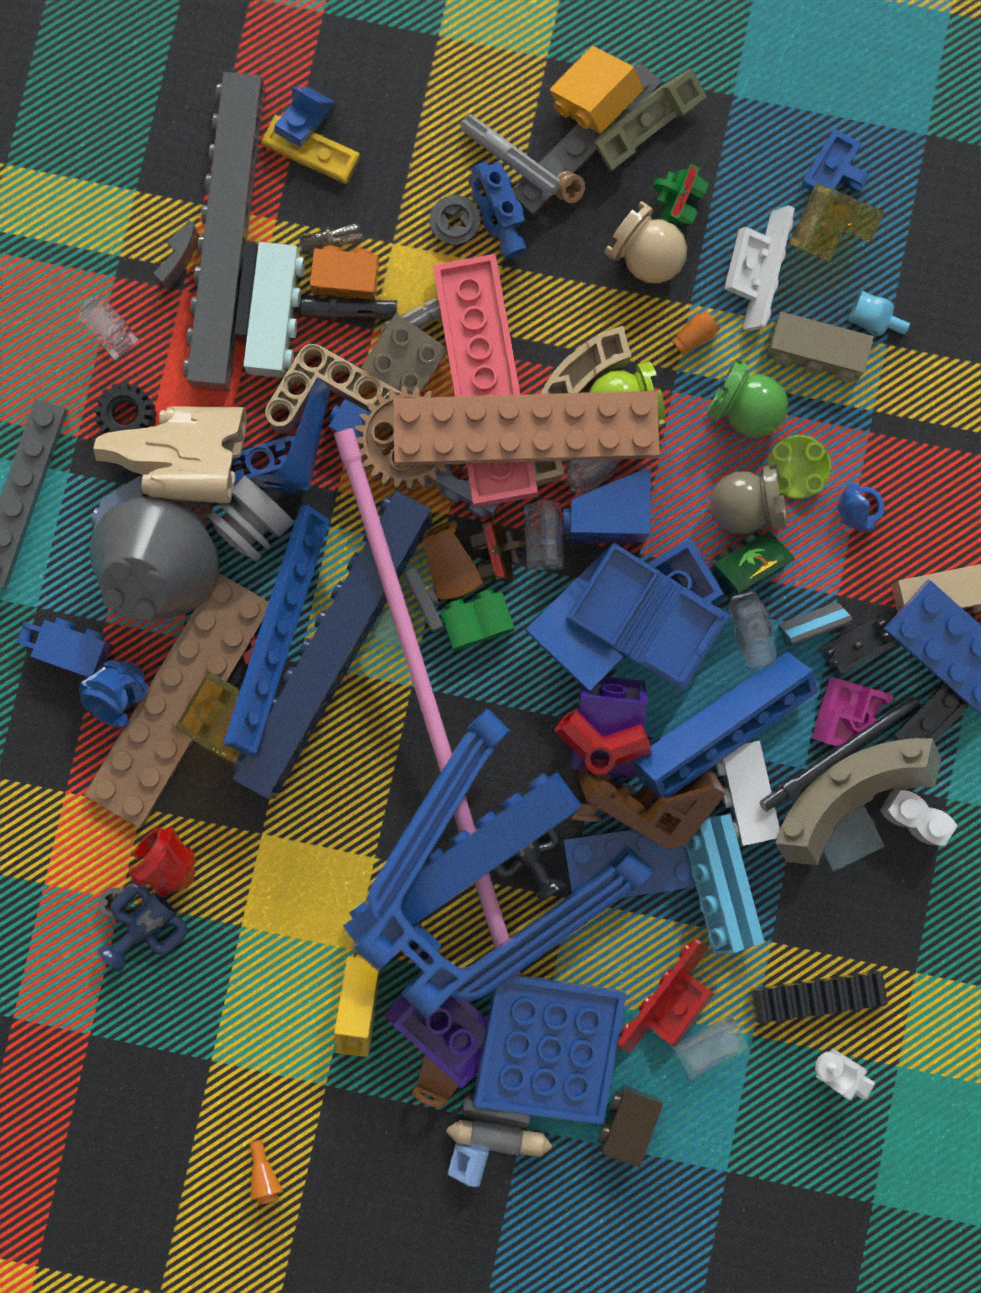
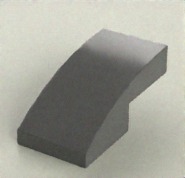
M190 220L167 241L173 254L153 273L158 282L167 291L172 288L184 273L198 243L199 233Z

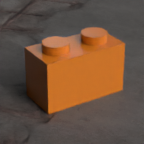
M324 246L323 249L314 248L310 280L313 295L328 297L337 295L338 298L376 300L380 266L378 255L366 249H355L354 252H346L335 246Z

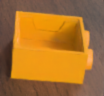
M591 46L549 90L555 100L554 107L561 116L565 118L569 116L575 119L584 129L591 128L601 134L644 88L633 66Z

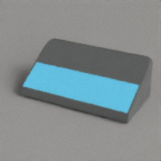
M833 603L779 624V628L786 646L790 647L851 623L852 617L839 603Z

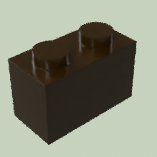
M624 1084L620 1092L615 1091L609 1106V1110L613 1111L609 1124L604 1122L597 1142L601 1143L602 1154L640 1168L663 1106L661 1099Z

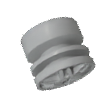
M244 475L233 488L232 496L238 504L233 508L227 503H218L228 515L222 519L211 510L206 516L212 521L216 532L236 551L257 562L262 556L252 545L257 541L268 551L271 546L263 536L266 530L280 538L294 521L266 493Z

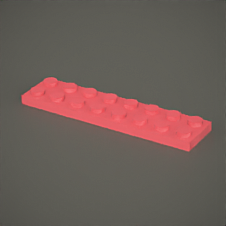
M496 254L433 265L455 397L520 395ZM533 462L467 464L474 508L538 496Z

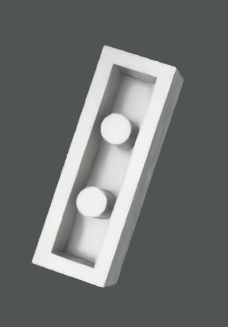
M760 741L746 743L715 764L717 775H723L725 788L723 789L725 795L722 798L725 808L730 807L738 845L742 846L777 839L780 832L775 807L765 812L759 803L760 800L771 793Z

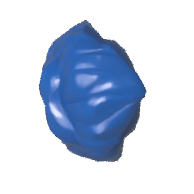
M851 482L846 486L838 502V511L843 523L859 532H873L875 523L884 514L885 506L880 494L871 487H859L855 482ZM862 493H868L875 498L878 510L874 516H869L870 504L861 495Z

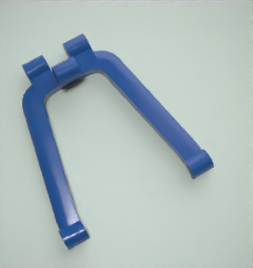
M488 708L467 728L468 732L461 739L372 883L368 893L367 907L374 924L352 947L376 971L382 969L400 949L420 967L422 971L409 982L401 995L424 1018L431 1016L449 996L458 1000L471 1001L489 994L620 900L630 890L634 891L639 888L653 871L628 846L611 861L604 872L473 965L465 968L456 967L437 952L441 944L420 923L417 922L411 926L403 916L400 906L403 896L487 757L493 752V748L511 732Z

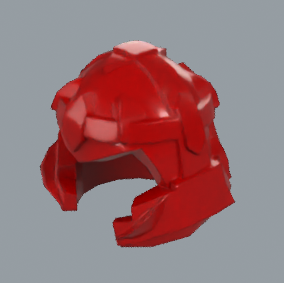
M172 825L166 829L161 827L153 829L133 851L132 855L137 860L141 857L144 858L140 863L128 870L132 882L137 886L151 885L158 895L166 896L172 892L188 888L193 883L196 871H194V865L196 864L195 855L191 848H187L183 844Z

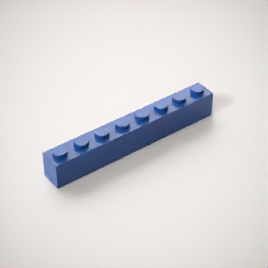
M557 772L549 778L545 773L528 785L531 791L521 797L517 792L502 803L505 808L496 816L490 811L475 822L479 827L469 834L465 829L450 840L453 845L445 852L438 848L426 858L425 862L427 865L419 870L401 901V912L411 926L566 819L580 807L581 804ZM365 901L349 912L352 918L343 925L355 943L374 924Z

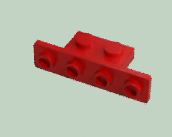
M695 939L693 943H688L682 949L679 955L680 960L673 969H669L663 974L659 981L660 986L653 996L649 995L644 999L639 1008L640 1013L634 1021L628 1022L622 1028L619 1034L620 1039L617 1042L621 1049L631 1053L649 1028L670 1045L676 1047L715 994L690 975L709 950L701 941Z

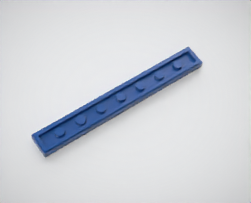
M309 505L300 506L223 742L225 745L246 756L256 755L330 522L328 518Z

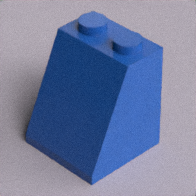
M651 469L640 470L572 499L569 509H564L562 516V534H568V543L612 544L615 541L617 544H645L650 535Z

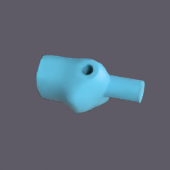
M861 291L857 296L848 319L849 322L864 328L875 336L884 334L888 328L905 335L910 323L893 316L894 306L891 301L873 296L864 291Z

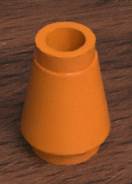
M704 310L701 314L696 313L676 337L672 339V342L678 351L684 355L716 338L715 334L720 331V328L712 316Z

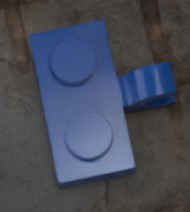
M834 128L801 186L829 200L840 181L843 180L849 188L860 193L869 174L850 164L862 143Z

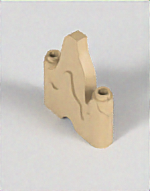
M172 406L166 410H161L160 425L105 433L96 438L93 447L96 461L116 463L132 472L142 474L143 494H149V497L169 500L230 503L236 479L235 473L230 468L233 458L239 457L242 452L247 424L245 407Z

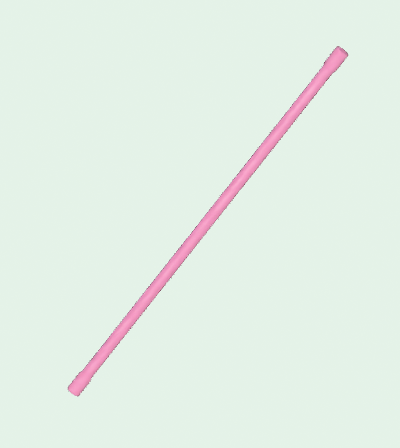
M353 428L335 433V440L342 462L347 469L440 772H442L452 756V752L363 468L357 439ZM464 795L454 812V817L459 833L466 829L470 834L476 829ZM488 872L478 879L475 885L494 946L497 948L508 940L509 936Z

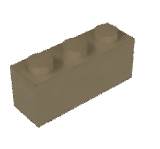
M780 312L775 320L766 356L773 358V361L777 364L789 366L793 363L804 366V370L810 373L821 374L827 372L834 374L835 378L840 381L853 382V380L858 381L865 372L874 336Z

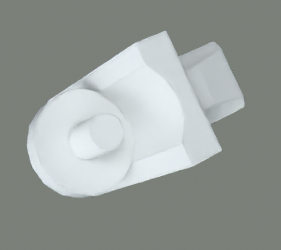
M833 1048L830 1052L821 1054L816 1061V1077L850 1100L854 1094L863 1100L867 1099L875 1082L865 1077L866 1069Z

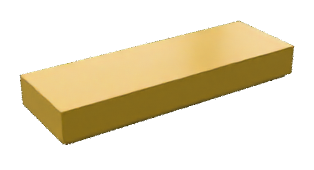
M274 115L261 141L262 146L347 185L360 159L358 152L316 133H313L302 148L274 133V125L280 119L279 116Z

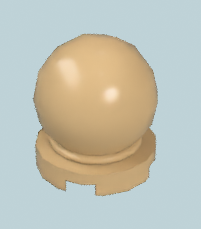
M641 201L638 205L639 212L637 213L632 209L613 235L617 239L616 244L613 248L607 246L604 254L613 261H618L621 257H625L627 268L636 278L646 283H662L672 279L681 271L687 257V244L684 235L675 225L665 220H652L653 209Z

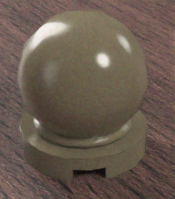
M777 464L764 466L763 474L760 477L752 472L736 471L722 477L713 488L710 500V511L714 521L726 531L737 535H748L759 531L767 521L772 523L774 530L787 528L786 505L784 495H780L778 481L781 480Z

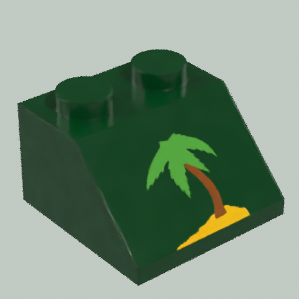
M756 531L742 540L743 547L734 552L729 547L714 557L717 562L710 568L729 600L781 571L795 560L792 553L770 531L763 535Z

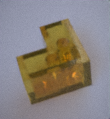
M816 183L789 243L830 261L844 231L871 242L885 212Z

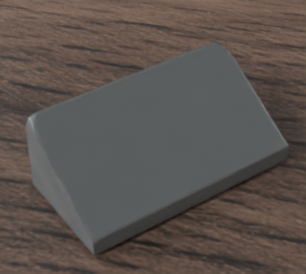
M466 1093L462 1116L520 1129L527 1128L530 1114L475 1107L473 1104L474 1093Z

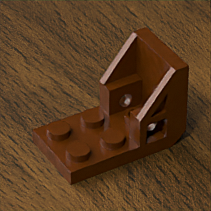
M585 763L577 772L587 802L666 849L686 846L725 795L712 768L669 798L661 795L655 804L651 802L656 795L645 785L637 793L627 783L622 782L620 785L611 780L612 777L609 773L601 775L592 773L588 770Z

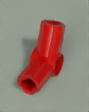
M574 710L562 718L555 727V732L585 761L588 770L594 774H606L615 765L652 753L642 724L609 736H602L577 710ZM597 750H603L608 753V756L604 759H595L592 757V753Z

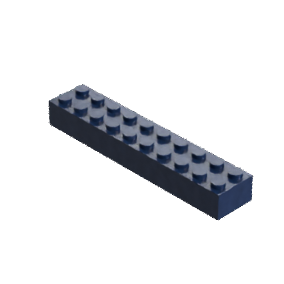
M396 490L393 497L387 496L379 513L382 514L380 523L399 581L430 527L433 518L431 509ZM366 533L363 537V542H365L363 550L360 554L355 552L346 569L350 572L344 583L339 581L331 593L330 598L333 599L329 610L323 609L314 624L317 631L313 638H306L300 647L298 655L301 656V659L296 668L290 667L283 677L281 684L285 685L279 697L274 696L256 755L246 756L241 753L233 765L232 770L236 773L232 779L267 799H276L387 603Z

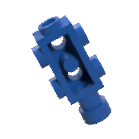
M482 162L471 168L473 176L468 182L472 189V199L478 204L483 215L484 228L490 232L492 239L499 237L501 242L499 248L503 258H514L527 250L523 237L518 236L516 231L525 221L522 205L516 200L511 188V179L508 173L504 171L501 162L491 165L488 162ZM479 190H483L486 194V197L482 196L479 193ZM491 218L496 219L498 225H494L491 222Z

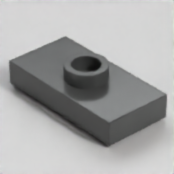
M416 567L405 572L406 580L431 632L435 634L443 630V624L435 609L440 603L433 588H425Z

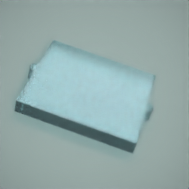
M864 805L850 815H844L833 827L834 832L823 850L832 871H836L885 847L874 826L876 821L870 818Z

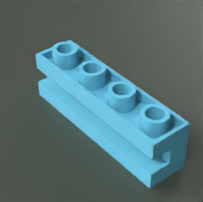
M731 814L707 818L686 844L685 848L687 849L692 868L691 874L696 883L700 908L704 914L708 929V939L712 945L714 954L736 953L744 950V947L764 943Z

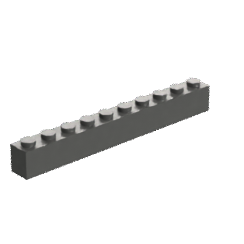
M223 72L222 83H218L216 88V101L220 104L219 113H214L212 129L213 133H216L215 144H210L209 162L212 163V172L206 175L205 191L209 194L208 205H203L201 214L202 224H205L204 235H200L198 239V253L202 255L201 264L195 267L194 283L198 285L197 297H192L190 306L191 315L194 316L193 328L189 327L187 331V346L191 347L190 357L185 358L183 364V376L187 378L192 388L230 391L236 336L234 334L245 241L248 240L265 94L261 75Z

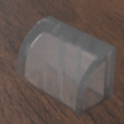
M542 500L524 505L527 569L550 571L564 569L561 503Z

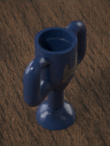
M133 883L128 885L113 900L110 907L112 915L120 922L128 925L127 929L129 932L115 946L105 945L97 951L108 965L118 972H122L126 963L124 955L138 940H145L156 954L167 955L186 937L188 928L185 921L175 916L177 914L175 909L156 892L150 894L145 886H137ZM139 894L143 903L136 909L133 915L124 913L122 910ZM166 924L175 926L176 929L162 944H159L155 934L161 931Z

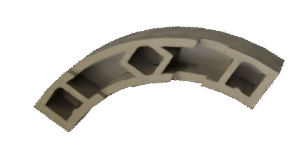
M914 738L875 745L846 757L815 779L796 800L781 826L776 845L786 862L818 865L821 854L833 834V827L844 815H850L862 805L873 800L875 794L891 788L897 791L916 787H935L941 757L934 740Z

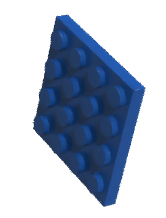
M517 974L498 986L492 992L473 1098L474 1106L603 1125L627 993L622 990Z

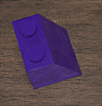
M604 676L589 692L580 684L577 711L602 736H609L640 724L644 728L647 711L645 681ZM572 750V769L579 770L585 761ZM597 750L592 753V757L595 759H604L608 756V753L603 750ZM633 760L615 765L608 772L615 778L637 777Z

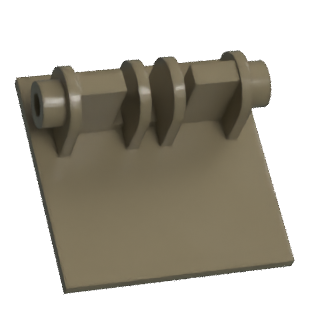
M395 313L392 320H387L381 329L383 334L361 368L400 392L402 386L406 387L408 394H412L416 386L419 387L421 392L446 354L447 348Z

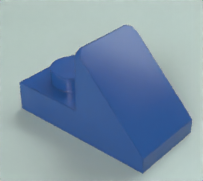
M294 87L292 89V104L274 125V133L302 148L335 107V102L309 87Z

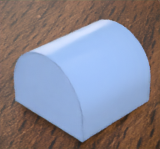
M456 1143L447 1175L467 1186H480L489 1152L472 1144L468 1146Z

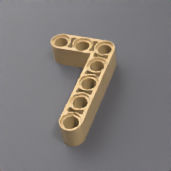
M308 344L298 353L269 401L265 413L268 422L276 432L288 433L292 431L304 413L315 379L321 380L328 386L330 391L368 412L370 411L367 403L375 406L379 405L378 394L388 399L390 388L393 389L396 396L401 395V392L322 346ZM312 356L322 358L321 364L316 368H310L306 365L307 360ZM344 371L350 374L349 379L345 383L339 384L333 381L334 376L339 372ZM296 383L306 385L305 391L300 395L290 393L291 387ZM367 387H373L377 390L376 396L372 399H364L360 395ZM287 410L290 412V415L286 421L276 422L274 421L276 412Z

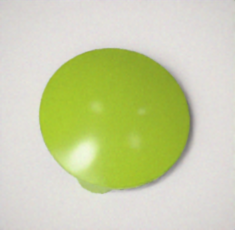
M793 435L781 440L773 447L767 459V466L777 464L781 480L778 481L779 492L789 498L804 499L817 494L826 485L830 477L831 460L828 451L818 440L809 436Z

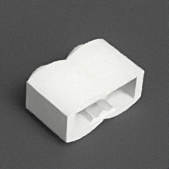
M892 790L880 809L887 820L895 825L908 827L915 838L930 845L945 846L957 827L955 821L948 814L938 809L929 808L921 797L910 791Z

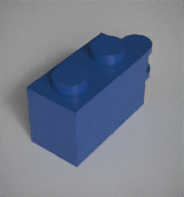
M56 618L55 623L44 620L42 627L24 621L16 643L33 648L31 657L86 677L92 676L104 665L112 647V644L103 641L104 634L90 629H86L85 634L74 631L75 624L60 618ZM38 631L39 635L36 643H30L34 632Z

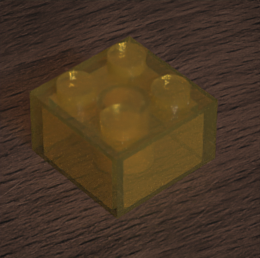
M207 671L175 728L204 748L235 763L241 753L225 745L223 742L241 689Z

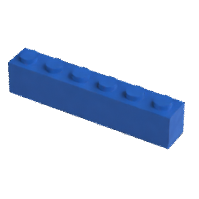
M787 651L651 746L652 753L633 759L639 780L658 798L661 795L669 798L817 693L813 671Z

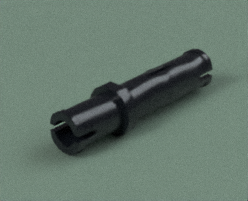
M331 295L330 299L302 298L301 300L302 317L330 318V321H337V318L392 319L395 313H397V300L337 299V295Z

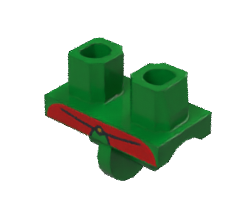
M690 164L687 170H679L677 175L673 172H668L666 179L659 178L655 180L653 189L659 193L656 201L664 205L658 220H665L669 223L674 222L684 227L693 223L697 210L687 205L686 200L688 196L696 201L702 199L709 185L697 175L700 168Z

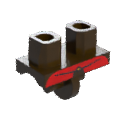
M490 521L482 524L483 529L470 535L475 552L489 550L491 560L478 564V571L482 580L510 581L515 579L512 564L521 562L518 551L526 548L525 541H515L513 531L504 533L500 523L493 524Z

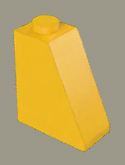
M359 954L355 957L347 956L334 1032L336 1053L369 1057L380 970L376 971Z

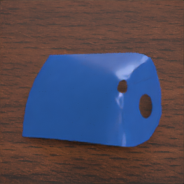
M315 379L296 435L281 469L274 475L252 476L249 479L253 483L285 494L302 493L310 489L322 426L330 398L329 388L324 382ZM264 482H274L283 486H273Z

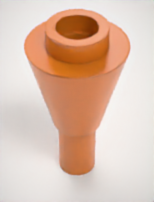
M263 1140L251 1142L249 1144L254 1163L252 1165L251 1200L257 1199L258 1205L278 1200L277 1193L283 1192L269 1161L266 1160Z

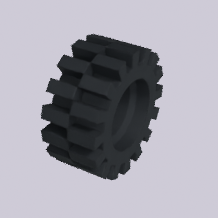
M117 383L111 385L112 390L109 391L106 388L102 391L105 394L103 398L98 396L96 400L99 405L98 407L94 406V413L97 415L95 420L104 433L148 428L151 425L155 426L156 420L154 416L157 415L153 407L154 404L147 394L134 384L133 386H130L128 383H122V386H118ZM126 402L134 404L137 408L136 419L128 425L116 423L114 419L116 407Z

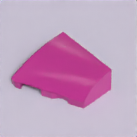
M830 677L812 739L839 747L874 723L876 719L873 716L884 703L890 704L894 695Z

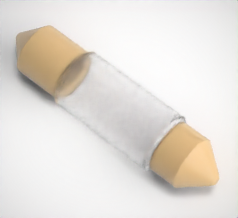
M460 1120L447 1128V1133L457 1144L468 1145L476 1149L512 1155L523 1154L541 1157L552 1147L543 1133L525 1131L517 1127L481 1121Z

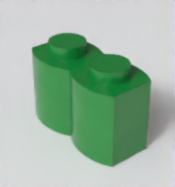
M490 589L475 595L477 600L464 604L463 599L445 605L446 610L441 612V617L453 652L514 631L515 627L502 592L495 593L494 589Z

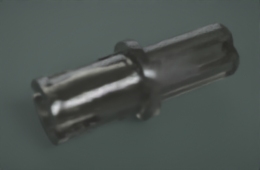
M358 224L330 230L328 226L323 231L299 235L303 256L314 253V248L323 249L324 246L339 247L363 240L362 230Z

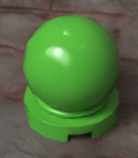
M736 359L727 373L729 376L723 386L726 388L725 391L721 388L718 389L707 410L706 416L715 421H718L721 415L727 416L730 425L740 434L748 437L759 438L770 435L785 422L789 402L783 386L771 377L761 374L748 376V373H746L748 365Z

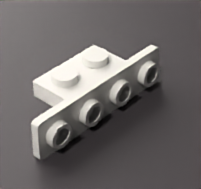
M789 205L771 212L766 235L748 227L741 228L738 231L724 289L749 300L743 329L748 332L765 328L771 316V303L778 287L781 263L786 255L785 246L788 234L793 226L794 208Z

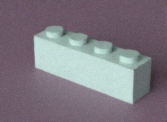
M259 242L244 358V368L250 375L284 378L287 369L293 363V350H289L290 338H295L297 333V319H293L294 307H299L301 300V289L297 288L298 276L303 277L305 259L300 257L297 246Z

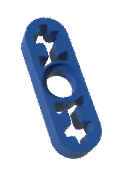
M286 436L243 450L239 457L233 458L231 465L234 468L243 466L240 460L245 458L246 466L251 472L246 475L244 469L235 471L236 479L234 486L244 475L247 478H251L252 476L277 473L284 464L287 455L278 457L281 464L276 465V460L271 450L276 448L277 454L285 453L287 451L286 446L292 444L294 436ZM259 453L268 455L270 459L269 465L263 470H257L252 466L253 457Z

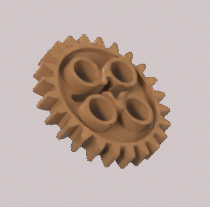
M402 386L401 395L396 396L393 389L390 388L388 399H385L380 394L377 395L378 406L367 403L370 415L361 413L359 415L361 421L365 424L355 426L356 432L363 436L356 438L358 446L364 447L360 449L361 459H366L363 463V468L365 471L374 468L371 473L373 480L383 476L382 485L385 488L391 481H394L397 491L401 489L404 483L407 484L409 492H412L414 483L418 482L424 490L426 489V479L429 478L436 484L438 483L437 472L444 475L448 474L444 464L409 465L405 467H398L394 464L393 398L432 397V391L430 390L422 397L420 396L419 387L416 386L413 393L408 394L406 387ZM383 429L393 431L392 437L386 441L377 439V434ZM385 450H391L390 454L386 456L383 455V452Z

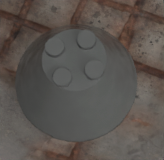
M135 497L131 498L130 501L109 509L97 523L90 543V560L103 595V604L124 617L144 621L178 617L200 606L211 593L219 573L218 549L216 543L212 542L205 530L203 521L188 508L165 498Z

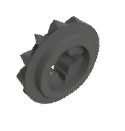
M450 195L440 199L434 205L430 214V226L433 234L439 238L441 243L446 242L453 246L461 243L467 244L477 234L480 225V214L476 205L468 198L460 195ZM461 212L460 221L464 227L455 225L449 231L450 221L446 216L455 218Z

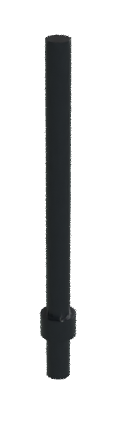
M913 696L794 778L788 777L778 784V789L759 801L762 809L768 812L785 799L790 801L801 793V788L919 708V701Z

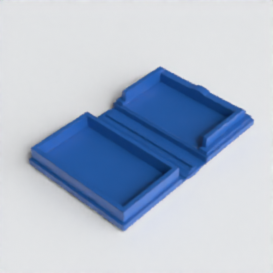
M611 545L525 629L588 692L625 654L566 617Z
M613 543L566 618L684 691L731 615Z

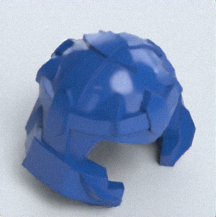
M113 660L105 662L95 674L82 681L79 686L80 701L83 707L98 720L116 728L129 726V719L125 713L126 709L132 704L140 703L141 700H144L149 690L148 683L144 680V673L139 669L138 665L133 662H116Z

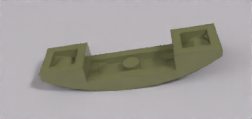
M692 69L683 72L642 99L597 138L594 144L609 170H613L636 152L635 148L674 117L684 115L707 97Z

